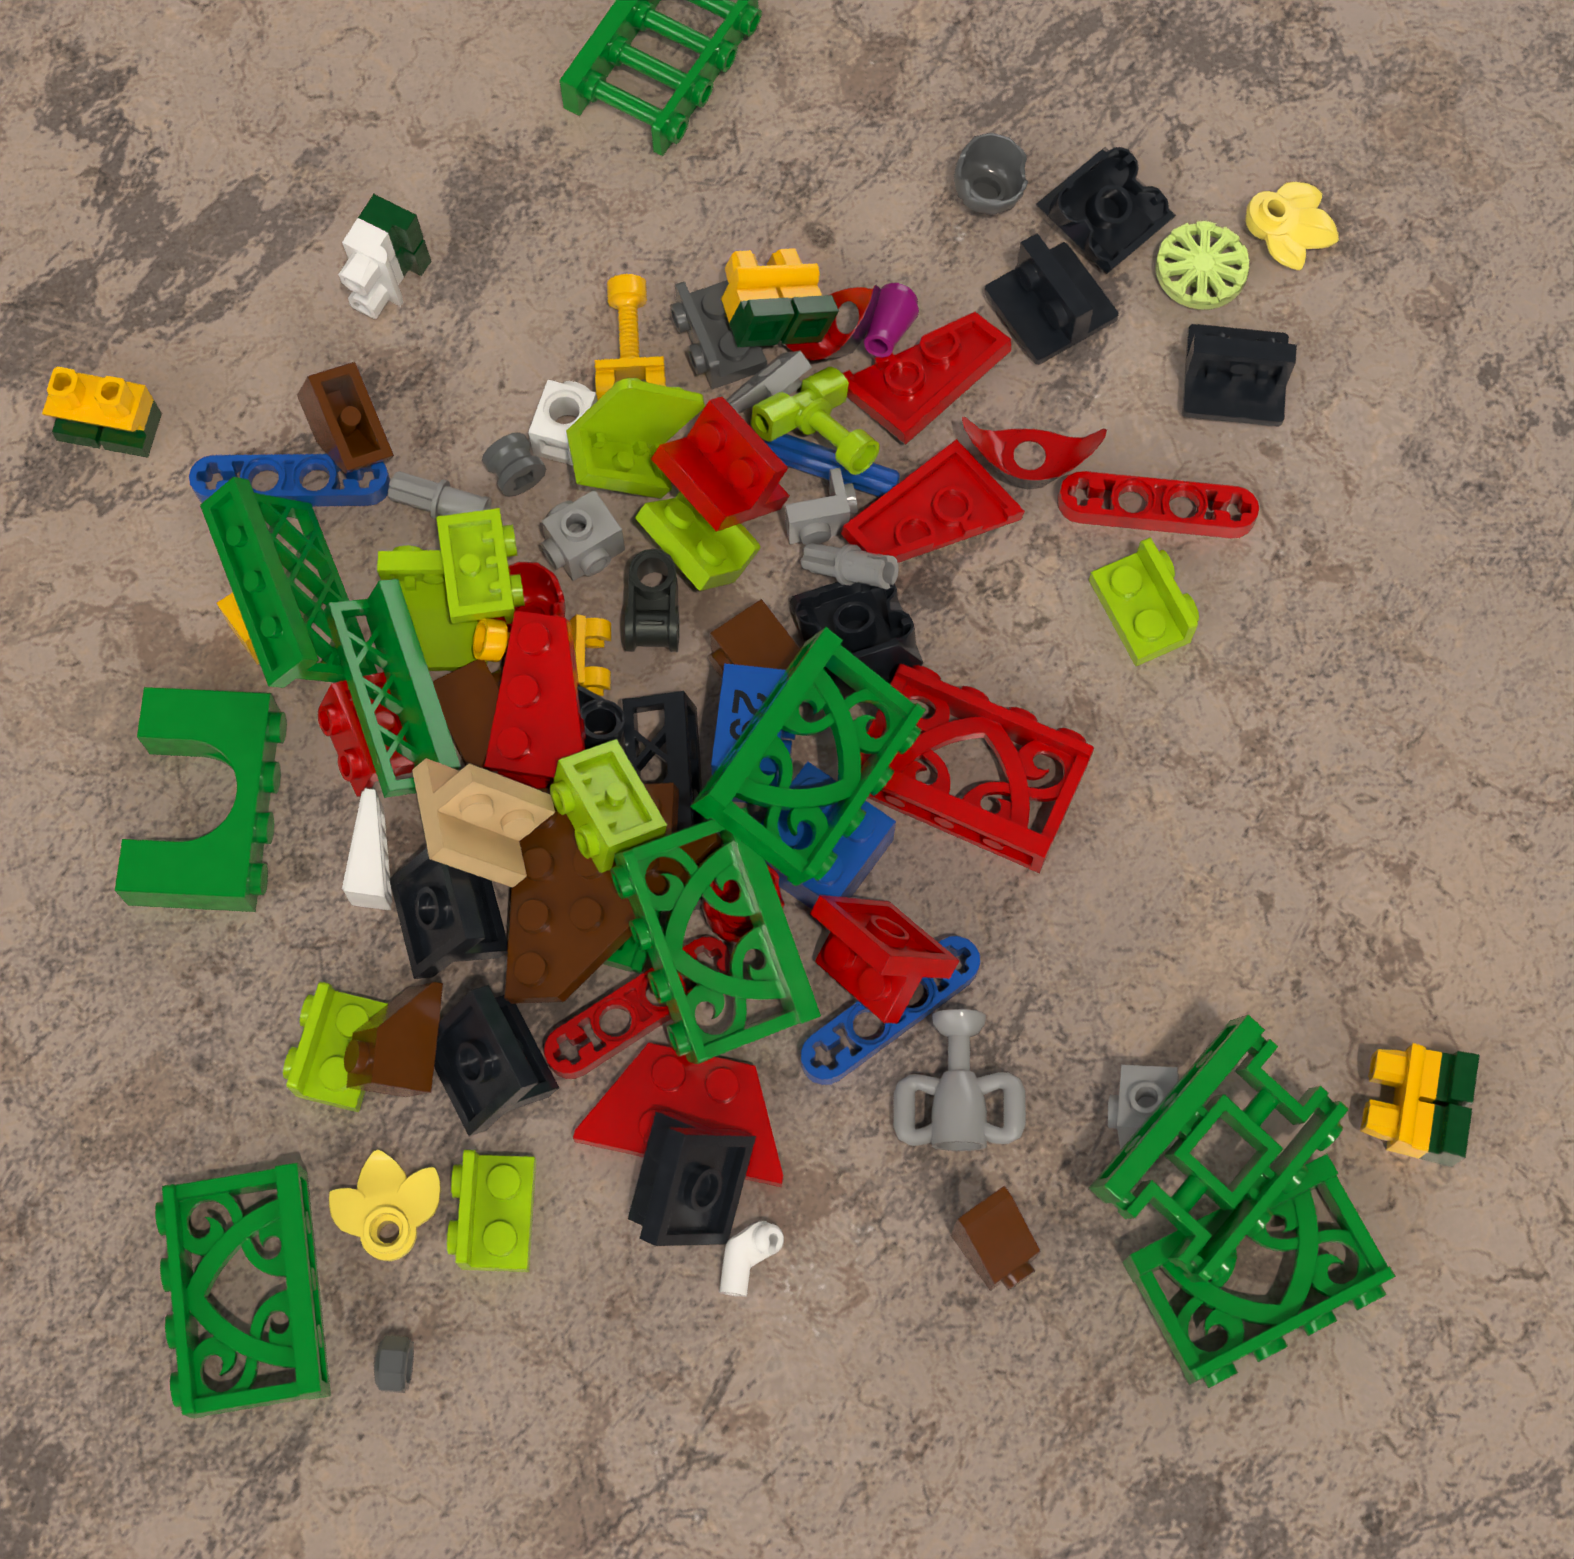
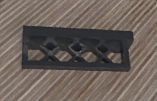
M684 691L622 699L625 718V754L640 780L641 770L654 755H657L667 763L668 775L662 783H674L679 789L677 831L703 822L704 817L690 807L702 790L697 707ZM664 709L665 725L650 742L638 732L637 713ZM639 742L646 747L641 754L639 752ZM665 742L667 755L660 750ZM702 896L694 910L702 909Z

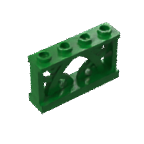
M827 627L805 642L690 806L707 820L710 818L714 819L787 876V880L794 886H798L812 878L818 881L830 870L838 856L833 851V848L841 836L849 837L863 821L866 812L861 806L869 794L877 795L888 783L894 773V770L889 767L890 763L897 753L904 754L916 741L921 733V728L916 724L926 710L919 703L914 704L840 645L843 640ZM823 668H828L856 692L844 699L831 677ZM802 702L809 703L813 708V715L823 708L826 716L816 722H806L800 715V704ZM871 703L884 713L886 730L880 738L870 737L865 728L867 722L876 719L875 717L862 715L854 720L852 719L849 710L854 705ZM831 726L838 756V781L816 788L789 789L793 777L792 760L788 749L777 734L783 729L791 734L809 736L820 733ZM860 752L870 754L862 768ZM763 758H771L778 764L779 777L776 787L769 786L775 777V773L766 775L760 769V762ZM736 797L742 801L768 808L764 819V826L733 803L732 799ZM838 803L826 819L825 814L820 808ZM781 810L790 811L787 817V825L793 836L798 835L797 826L799 822H806L811 826L813 835L811 842L806 848L792 849L782 841L778 831V819Z
M745 807V808H741L742 810H744V811L748 814V811H747V808H746V807ZM712 818L615 854L614 860L617 866L610 868L612 881L619 897L622 900L628 898L635 915V919L629 921L630 930L639 951H648L655 970L648 973L649 983L658 1003L663 1004L666 1002L673 1023L667 1025V1031L671 1044L679 1057L685 1055L688 1062L700 1064L710 1058L796 1024H803L821 1017L764 858ZM717 832L720 833L724 844L709 855L699 866L696 865L684 850L679 848V846ZM667 857L678 862L685 869L689 878L683 885L682 881L675 875L659 874L667 880L668 889L663 895L657 896L651 892L646 884V870L649 864L656 858ZM715 879L717 887L723 891L726 881L734 880L739 886V895L735 901L731 903L725 902L713 891L710 884ZM701 896L712 908L720 913L730 916H750L754 927L739 939L733 949L730 959V976L701 964L682 950L689 919ZM655 910L670 911L663 931ZM750 949H757L764 956V965L762 968L755 970L748 964L747 969L751 980L743 979L744 956ZM678 973L697 984L686 995ZM724 995L733 996L734 1014L729 1026L719 1034H708L700 1029L695 1018L697 1005L704 1001L709 1002L713 1007L712 1019H715L724 1008ZM746 999L780 1000L783 1011L745 1025L747 1015Z
M1328 1154L1305 1164L1304 1166L1308 1168V1173L1302 1182L1288 1194L1281 1192L1269 1207L1273 1212L1272 1216H1279L1285 1222L1284 1231L1281 1233H1286L1296 1228V1237L1289 1239L1274 1238L1268 1234L1266 1226L1255 1236L1249 1237L1253 1242L1268 1250L1279 1252L1296 1250L1290 1281L1278 1305L1249 1301L1220 1289L1231 1277L1236 1261L1230 1270L1217 1281L1212 1280L1210 1283L1208 1281L1191 1282L1183 1275L1184 1270L1180 1266L1174 1265L1168 1259L1186 1237L1179 1230L1130 1254L1122 1262L1132 1282L1136 1283L1189 1385L1203 1378L1209 1389L1237 1374L1238 1371L1233 1362L1253 1353L1257 1362H1260L1288 1347L1283 1338L1284 1335L1302 1327L1308 1337L1338 1321L1332 1310L1352 1301L1355 1309L1359 1310L1387 1295L1382 1284L1396 1276L1391 1267H1388L1336 1176L1339 1173ZM1319 1189L1341 1230L1333 1229L1318 1232L1315 1204L1311 1194L1312 1190ZM1236 1207L1229 1210H1222L1220 1208L1196 1221L1212 1235L1211 1239ZM1335 1242L1352 1250L1357 1258L1358 1267L1351 1281L1338 1284L1329 1279L1327 1274L1328 1267L1331 1264L1343 1265L1344 1263L1340 1258L1332 1254H1321L1318 1256V1244ZM1162 1269L1175 1284L1192 1297L1184 1305L1177 1317L1153 1272ZM1311 1286L1318 1293L1329 1297L1298 1314ZM1202 1304L1213 1310L1204 1321L1203 1329L1205 1336L1209 1329L1216 1325L1223 1327L1227 1332V1341L1218 1351L1209 1352L1201 1350L1190 1340L1188 1333L1189 1322L1193 1313ZM1243 1322L1275 1326L1243 1343Z
M298 1163L275 1166V1169L162 1186L163 1201L156 1203L155 1217L158 1232L161 1236L166 1235L168 1257L162 1258L160 1261V1275L163 1289L165 1292H171L173 1314L166 1315L165 1334L169 1348L176 1349L178 1371L172 1372L170 1375V1392L174 1406L181 1407L182 1415L195 1419L303 1399L311 1400L331 1396L307 1171ZM277 1189L278 1199L259 1207L245 1217L239 1204L232 1197ZM205 1202H217L223 1205L229 1212L234 1225L225 1231L220 1222L213 1218L205 1217L210 1223V1232L206 1237L201 1239L195 1238L189 1226L192 1212ZM259 1234L260 1243L264 1248L268 1239L273 1237L279 1238L281 1241L280 1253L273 1259H264L258 1253L252 1238ZM241 1248L250 1263L257 1269L271 1276L286 1277L287 1290L273 1295L258 1309L251 1324L250 1335L239 1330L226 1320L208 1299L210 1291L221 1271ZM191 1253L204 1257L194 1274ZM276 1312L285 1313L289 1319L288 1329L282 1334H277L270 1326V1343L262 1341L264 1328L269 1317ZM198 1322L213 1335V1337L207 1338L200 1344ZM237 1352L246 1356L243 1375L230 1390L216 1392L205 1384L203 1367L208 1358L219 1356L222 1359L223 1368L219 1376H223L234 1367L237 1361ZM259 1362L295 1369L296 1382L251 1389L257 1376Z

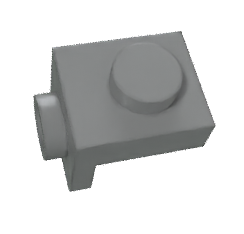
M840 468L830 469L829 497L785 505V527L789 544L799 542L805 545L824 543L832 536L841 535L843 526L850 521V514L858 513L854 486L852 483L844 484Z

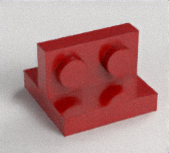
M723 396L708 401L687 437L660 444L651 458L716 532L781 510L790 496L779 484L788 467Z
M819 895L810 913L830 930L815 962L883 1023L899 1022L923 977L950 979L960 961L890 901Z

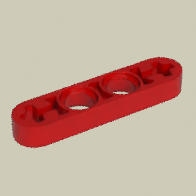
M1089 471L1074 472L1068 475L1062 482L1058 496L1060 512L1069 521L1075 523L1230 539L1247 535L1253 528L1259 513L1258 500L1254 494L1246 488L1238 486ZM1077 489L1086 490V496L1089 498L1087 505H1077V498L1075 497ZM1112 491L1108 509H1103L1104 492ZM1126 492H1135L1144 498L1147 507L1138 513L1127 512L1120 506L1118 498ZM1177 497L1189 498L1196 505L1197 513L1190 518L1178 517L1171 511L1169 503ZM1208 501H1213L1211 519L1204 518ZM1229 504L1238 505V512L1242 514L1239 521L1230 520V512L1226 511Z
M701 937L682 948V950L697 961V955L703 952L709 958L719 955L721 958L716 962L718 972L730 976L731 954L728 947L721 940L713 937ZM653 967L564 1023L548 1036L544 1046V1055L550 1069L557 1076L564 1079H576L584 1076L672 1019L668 1006H655L646 997L647 989L650 986L648 973L655 971ZM678 973L686 995L688 991L686 990V986L682 976ZM622 1009L631 1016L632 1024L625 1034L610 1036L602 1031L601 1019L607 1011ZM591 1024L596 1039L604 1047L595 1051L591 1041L578 1051L581 1059L578 1063L572 1065L567 1059L558 1062L556 1058L562 1054L559 1045L566 1040L572 1046L583 1042L588 1037L582 1028Z

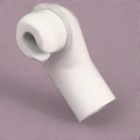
M759 1221L751 1224L727 1241L719 1293L732 1296H747L750 1268L779 1252L783 1246L784 1235L777 1225L766 1221Z

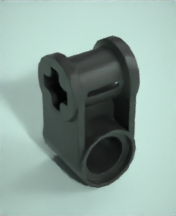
M643 550L634 557L629 568V594L625 612L626 652H634L637 646L668 647L670 652H679L680 614L675 563L671 556L663 550ZM657 572L667 577L664 583L655 587L646 586L641 583L644 576L649 573Z

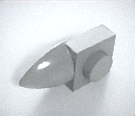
M801 351L782 353L744 383L726 401L739 413L778 392L790 395L802 385L799 377L812 367Z

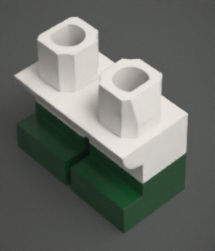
M374 193L342 242L348 260L338 275L341 283L352 290L348 297L351 307L373 319H377L388 301L401 307L403 297L398 285L407 272L410 270L422 276L432 261L426 242L423 239L424 236L417 215Z

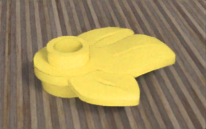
M1302 182L1285 183L1276 193L1263 191L1256 194L1247 205L1245 221L1249 231L1255 237L1266 240L1270 255L1280 264L1291 269L1300 271L1303 268L1306 249L1327 248L1336 244L1339 240L1334 221L1325 211L1318 208L1322 199V192L1310 184Z
M375 1150L361 1170L357 1190L342 1188L329 1192L331 1217L341 1231L360 1237L364 1249L372 1257L381 1261L398 1260L409 1253L414 1246L417 1238V1228L436 1213L441 1193L440 1178L434 1167L419 1170L407 1178L405 1172L396 1161L384 1152ZM387 1224H396L399 1228L397 1239L391 1243L382 1242L380 1239L381 1229Z

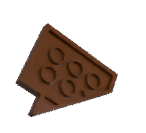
M674 783L643 784L667 824L664 836L676 832L678 828L679 789ZM550 788L537 789L550 794ZM555 806V813L519 841L527 877L512 888L505 987V999L511 1004L565 1002L632 936L629 921L635 919V915L629 899L625 898L622 900L619 897L613 884L610 870L600 873L592 858L587 859L582 855L576 843L575 828L567 814L561 815ZM717 833L679 846V848L684 850L696 865L699 866L709 855L721 847L722 839ZM658 857L653 860L645 874L648 888L657 896L663 895L668 889L667 880L659 874L675 875L683 884L689 878L685 869L678 862L667 857ZM615 860L613 862L612 867L617 866Z

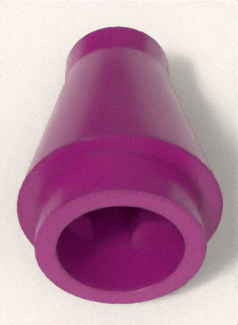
M888 283L881 288L878 304L864 340V347L870 354L877 357L891 355L895 345L918 317V299L909 287L900 283Z

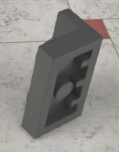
M728 280L691 293L684 281L675 284L676 303L670 305V310L678 332L683 333L687 331L692 345L687 346L696 374L705 373L713 390L756 375L766 367L767 359L761 346L737 347L721 301L729 284Z

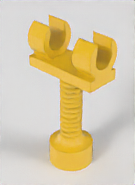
M635 274L616 275L607 281V302L609 306L618 309L620 359L595 360L596 395L598 400L613 387L616 381L625 378H637L646 380L648 383L666 386L664 356L640 357L637 309L643 307L647 302L646 280Z
M576 614L570 622L579 684L599 696H604V689L611 690V671L598 666L585 667V647L604 648L605 641H611V622L602 618H586V616ZM491 618L479 620L473 638V654L476 659L499 662L504 653H507L510 632L507 631L505 621Z

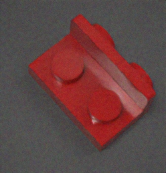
M384 672L363 676L381 689L387 681ZM347 681L331 683L318 708V722L324 735L330 736L336 749L338 767L342 777L346 781H350L356 796L360 797L365 788L372 789L375 782L379 780ZM379 704L374 711L377 723L397 736L402 728L399 716ZM396 751L390 758L395 777L412 773V770L415 768L414 762Z

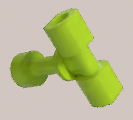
M829 366L803 379L801 392L792 397L784 392H778L753 405L751 426L762 439L771 442L797 427L806 435L818 432L837 448L835 454L836 461L853 475L867 470L875 461L880 448L879 443L863 429L849 432L830 416L833 408L846 402L849 385L845 376L834 367Z

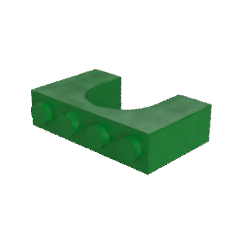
M144 687L137 738L150 755L205 757L218 760L234 770L237 792L233 807L226 819L216 829L203 837L183 842L122 839L115 892L128 906L256 912L258 895H265L268 884V868L265 863H262L264 844H271L274 835V816L272 812H268L271 793H278L281 778L280 764L275 762L277 743H284L287 730L286 714L280 711L271 693Z

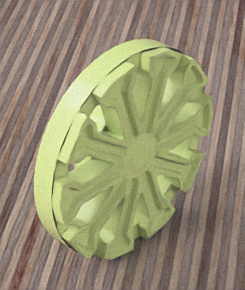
M1198 221L1196 224L1190 225L1186 223L1173 229L1171 234L1162 241L1156 258V276L1165 293L1179 304L1202 310L1218 308L1234 300L1244 288L1249 274L1248 250L1239 241V236L1225 226L1221 228L1216 226V223L1209 221ZM1192 235L1200 236L1199 246L1192 238ZM1210 236L1219 239L1212 247H1210ZM1178 241L1182 244L1184 249L1177 247L1173 244ZM1227 247L1233 250V252L1222 253ZM1171 258L1179 262L1168 263L1164 259ZM1237 264L1240 266V269L1236 270L1229 266ZM1182 274V278L1179 281H1171L1169 278L1170 276ZM1222 279L1232 282L1234 284L1233 287L1226 286ZM1189 286L1196 288L1193 296L1186 294V289ZM1212 287L1217 296L1210 297L1206 292L1207 288Z

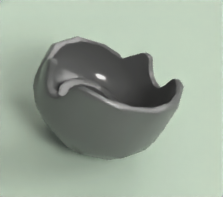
M992 132L974 136L963 148L954 171L955 189L958 197L963 200L964 205L975 212L989 215L1012 210L1022 198L1023 191L1028 185L1025 174L1027 156L1024 150L1007 136Z

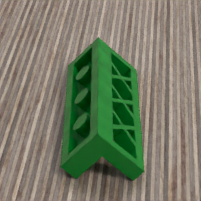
M399 580L378 581L367 599L329 602L324 609V613L384 798L417 793L414 777L396 780L390 763V758L395 751L414 762L415 767L427 758L458 770L461 765ZM366 616L372 634L369 640L365 642L349 632L344 618ZM364 657L383 669L387 681L382 689L362 676L359 664ZM379 704L399 716L402 728L397 736L377 723L374 711Z

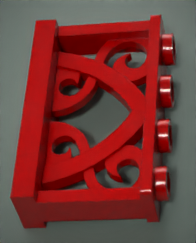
M899 664L890 685L909 700H917L933 707L935 714L929 719L920 718L916 725L921 728V734L904 754H896L889 765L894 770V773L885 787L877 795L869 794L867 798L1040 874L1089 765L1094 747L1086 743V739L1081 734L1071 729L1058 728L1055 730L1037 722V718L1027 710L1019 707H1009V709L990 702L988 696L976 688L970 686L958 688L941 681V677L927 667L914 665L911 668L904 664ZM879 709L875 715L876 719L873 720L867 732L870 737L875 739L880 738L886 730V718ZM950 715L959 718V720L949 722ZM984 738L997 756L1007 783L988 782L970 790L962 799L950 795L951 781L948 768L941 757L934 751L959 741ZM1013 742L1023 746L1019 752H1017ZM860 752L861 768L870 754ZM1040 754L1060 762L1064 770V777L1061 782L1046 789L1028 787L1027 780L1042 779L1050 771V769H1038L1034 765L1033 759ZM920 759H924L935 770L938 778L933 784L928 785L916 780L915 776L917 773L927 771L925 765L917 762ZM1005 795L1010 797V802L996 798V802L1000 806V811L996 814L981 807V800L986 796ZM1029 800L1038 802L1056 801L1042 833L1040 834L1028 829Z

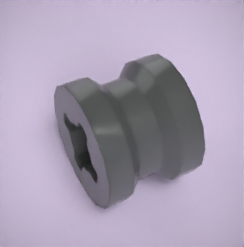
M520 432L511 433L498 439L487 448L482 457V462L487 470L497 474L499 477L497 484L502 493L508 497L517 496L533 488L546 473L544 463L540 457L533 456L530 453V442Z

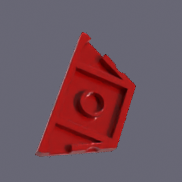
M648 1043L574 1131L573 1140L576 1143L644 1157L656 1111H670L711 1129H739L756 1136L745 1180L781 1188L783 1185L784 1176L755 1065L718 1057L695 1064L688 1062L685 1055L679 1057L672 1047Z

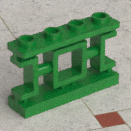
M1249 1014L1232 1019L1227 1023L1089 1187L1105 1204L1112 1203L1118 1209L1117 1212L1125 1219L1136 1218L1149 1202L1185 1235L1184 1240L1168 1259L1174 1265L1180 1266L1184 1270L1183 1275L1191 1282H1207L1210 1279L1217 1281L1230 1270L1237 1260V1255L1233 1252L1246 1235L1253 1237L1266 1226L1273 1215V1212L1269 1209L1271 1204L1281 1192L1288 1194L1302 1182L1308 1173V1168L1304 1164L1316 1149L1321 1152L1338 1138L1343 1130V1126L1339 1121L1349 1110L1341 1101L1333 1102L1327 1096L1329 1093L1322 1086L1308 1088L1299 1101H1297L1261 1067L1278 1046L1271 1039L1266 1040L1261 1036L1265 1029ZM1248 1052L1249 1054L1235 1072L1258 1092L1243 1111L1225 1094L1213 1096L1206 1106L1203 1107L1202 1105ZM1274 1109L1282 1114L1292 1125L1306 1122L1285 1149L1260 1127ZM1219 1117L1256 1150V1153L1227 1187L1190 1154ZM1177 1136L1178 1139L1164 1156L1187 1177L1171 1197L1153 1180L1142 1181L1131 1193L1132 1188ZM1204 1193L1222 1210L1234 1209L1236 1207L1211 1239L1212 1235L1189 1214L1190 1210Z

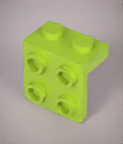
M625 378L616 382L612 388L566 430L577 484L659 499L663 498L672 490L671 481L651 458L660 444L666 443L704 409L703 395L686 391L680 387H667L643 382L637 378Z
M403 545L395 547L393 551H378L377 571L381 580H399L428 670L455 671L477 660L473 654V638L479 620L451 623L441 550H422L416 546Z

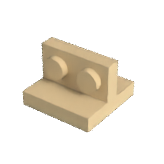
M426 758L412 770L429 859L512 888L527 877L519 841L555 813L550 794L470 763L459 771Z

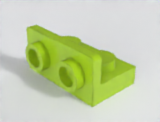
M681 492L675 498L645 503L635 516V519L664 552L671 556L674 563L699 591L735 583L761 548L758 541L742 524L716 532Z
M500 508L437 516L451 623L505 616L506 624H512L515 607L525 606L521 575H510L508 557L518 556L513 524L503 526Z
M1151 537L1140 541L1136 553L1092 571L1089 577L1091 586L1135 667L1191 643L1199 621V612L1194 600L1188 593L1182 594L1174 580L1175 569L1169 555L1163 549L1158 551Z
M617 739L558 760L554 782L550 786L553 804L561 815L567 814L575 828V839L580 852L585 858H592L600 873L612 868L615 854L664 836L667 824Z
M319 982L315 995L309 994L301 1009L300 1026L304 1027L299 1045L298 1047L292 1046L285 1059L283 1078L288 1079L286 1087L298 1098L359 1113L366 1091L346 1088L348 1072H346L344 1067L345 1051L352 1040L353 1032L388 1004L335 991L331 984Z
M464 1150L463 1164H454L451 1193L452 1198H460L458 1220L449 1221L447 1252L448 1255H456L455 1263L462 1270L529 1272L537 1163L535 1157L479 1155L476 1150Z

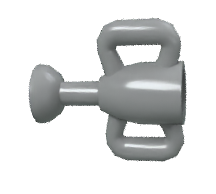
M950 1009L937 1011L932 1014L933 1026L941 1035L948 1037V1071L943 1073L941 1079L913 1074L898 1081L893 1093V1128L900 1141L910 1146L925 1145L932 1142L933 1148L946 1151H974L986 1148L987 1141L995 1144H1009L1021 1137L1026 1126V1095L1021 1079L1008 1072H998L977 1078L975 1073L970 1071V1037L977 1035L984 1027L986 1014L983 1012L967 1009ZM997 1089H1003V1128L993 1126L987 1122V1107L984 1095ZM917 1090L934 1096L932 1123L920 1129H915V1093Z

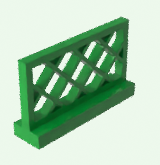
M232 477L201 503L200 507L268 687L284 688L295 679L334 683L346 680L321 605L322 603L327 606L329 602L349 601V598L312 504L254 493L249 479ZM290 517L298 519L303 534L299 530H297L286 518ZM278 534L297 550L295 555L276 538ZM305 559L318 570L320 578L303 563ZM282 566H284L287 569L286 573L284 572ZM295 578L314 594L312 599L293 582ZM356 616L344 618L347 630L365 641ZM312 623L316 624L331 638L330 643H327L311 628ZM317 655L322 659L321 663H317L319 661ZM364 657L359 664L362 676L378 673L375 664Z

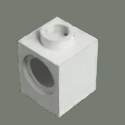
M547 380L528 432L533 455L573 466L566 430L597 402L596 392H592L586 386L574 381L559 383ZM565 415L577 417L568 424L555 422L558 418Z

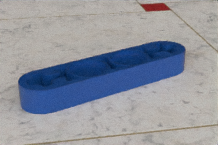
M328 454L211 455L196 461L189 473L190 485L201 503L232 477H238V472H241L240 478L249 479L252 486L253 478L258 473L267 470L273 471L279 475L277 484L268 491H257L252 488L254 493L311 503L312 507L376 505L387 497L390 476L386 465L383 462H379L346 473V479H342L345 488L340 489L341 484L338 472L342 470ZM322 470L330 475L327 485L320 490L311 491L302 486L304 477L311 471ZM364 472H373L375 479L370 480L368 488H361L358 481L363 480ZM220 473L223 480L217 482L216 489L209 490L205 482L212 481L213 474Z
M950 936L938 942L955 957L961 954L967 956L964 965L966 973L960 974L955 969L950 979L941 978L939 984L946 988L941 992L938 991L933 978L923 977L920 983L928 992L927 1001L918 1008L906 1007L898 1023H884L885 1029L879 1038L865 1040L855 1033L853 1029L854 1020L864 1012H871L860 1001H857L812 1034L804 1042L801 1050V1068L805 1076L812 1082L820 1085H831L840 1081L969 986L976 978L980 966V953L976 946L969 939L960 936ZM843 1029L848 1043L859 1053L851 1056L847 1046L835 1056V1069L830 1071L825 1065L819 1066L816 1069L812 1065L816 1059L814 1049L821 1046L826 1052L832 1050L841 1043V1037L835 1032Z

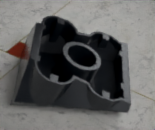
M1104 147L1036 204L1106 274L1176 216L1169 209L1168 199L1159 188L1146 186L1137 178L1139 170L1138 161L1130 150L1123 147H1114L1110 150Z
M835 582L794 595L789 601L805 642L827 627L843 640L840 645L888 683L892 682L899 664H904L911 668L914 665H923V660L916 644L914 623L910 615L901 608L895 584L890 585L889 589H883L855 582L852 585H843ZM823 668L831 677L844 699L856 692L828 668Z

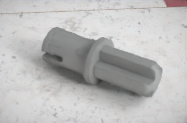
M399 471L394 474L389 483L388 497L391 500L428 511L431 518L434 519L437 516L489 510L492 505L490 497H482L450 487V482L444 479L437 483Z
M810 543L804 547V555L800 560L803 569L809 570L812 573L836 577L837 581L843 585H852L855 582L889 589L890 585H894L899 571L898 562L894 556L861 551L857 545L853 544L837 548Z

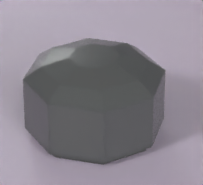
M385 1335L379 1343L374 1358V1378L378 1389L382 1392L405 1393L409 1389L414 1363V1342L409 1337Z

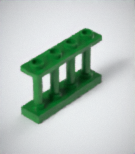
M616 0L559 80L563 108L580 116L590 101L596 102L600 100L652 126L653 151L663 156L672 142L678 144L688 128L689 117L696 107L702 108L707 103L713 90V82L720 72H727L731 68L737 55L738 46L745 35L750 37L756 31L762 16L758 0H738L736 3L731 0H686L725 19L712 38L656 11V7L661 0ZM648 28L700 54V56L687 74L632 47L631 42L640 30L645 31ZM624 64L676 91L662 110L606 82V78L615 66L619 67Z

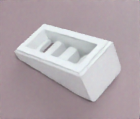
M365 788L361 793L342 889L353 906L391 910L392 891L385 811L376 790Z

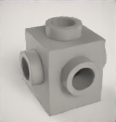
M595 490L574 502L565 501L558 504L549 512L547 518L542 520L546 540L540 543L541 548L553 568L557 570L563 566L572 581L583 575L592 576L601 572L610 564L613 557L625 551L622 528Z
M1121 1065L1119 1095H1109L1108 1128L1117 1129L1120 1149L1124 1147L1178 1083V1067ZM1177 1136L1164 1151L1167 1152L1177 1140Z

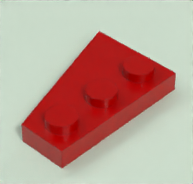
M977 312L970 313L921 336L920 343L895 355L892 352L887 357L874 358V365L852 374L850 370L843 372L842 374L849 382L847 398L906 445L1012 351L1011 339Z
M956 439L843 526L841 535L849 544L857 545L861 551L891 555L900 563L1020 521L1025 511Z
M515 610L484 765L487 769L554 780L559 759L585 750L584 739H586V733L579 705L577 689L579 679L571 622L567 618Z

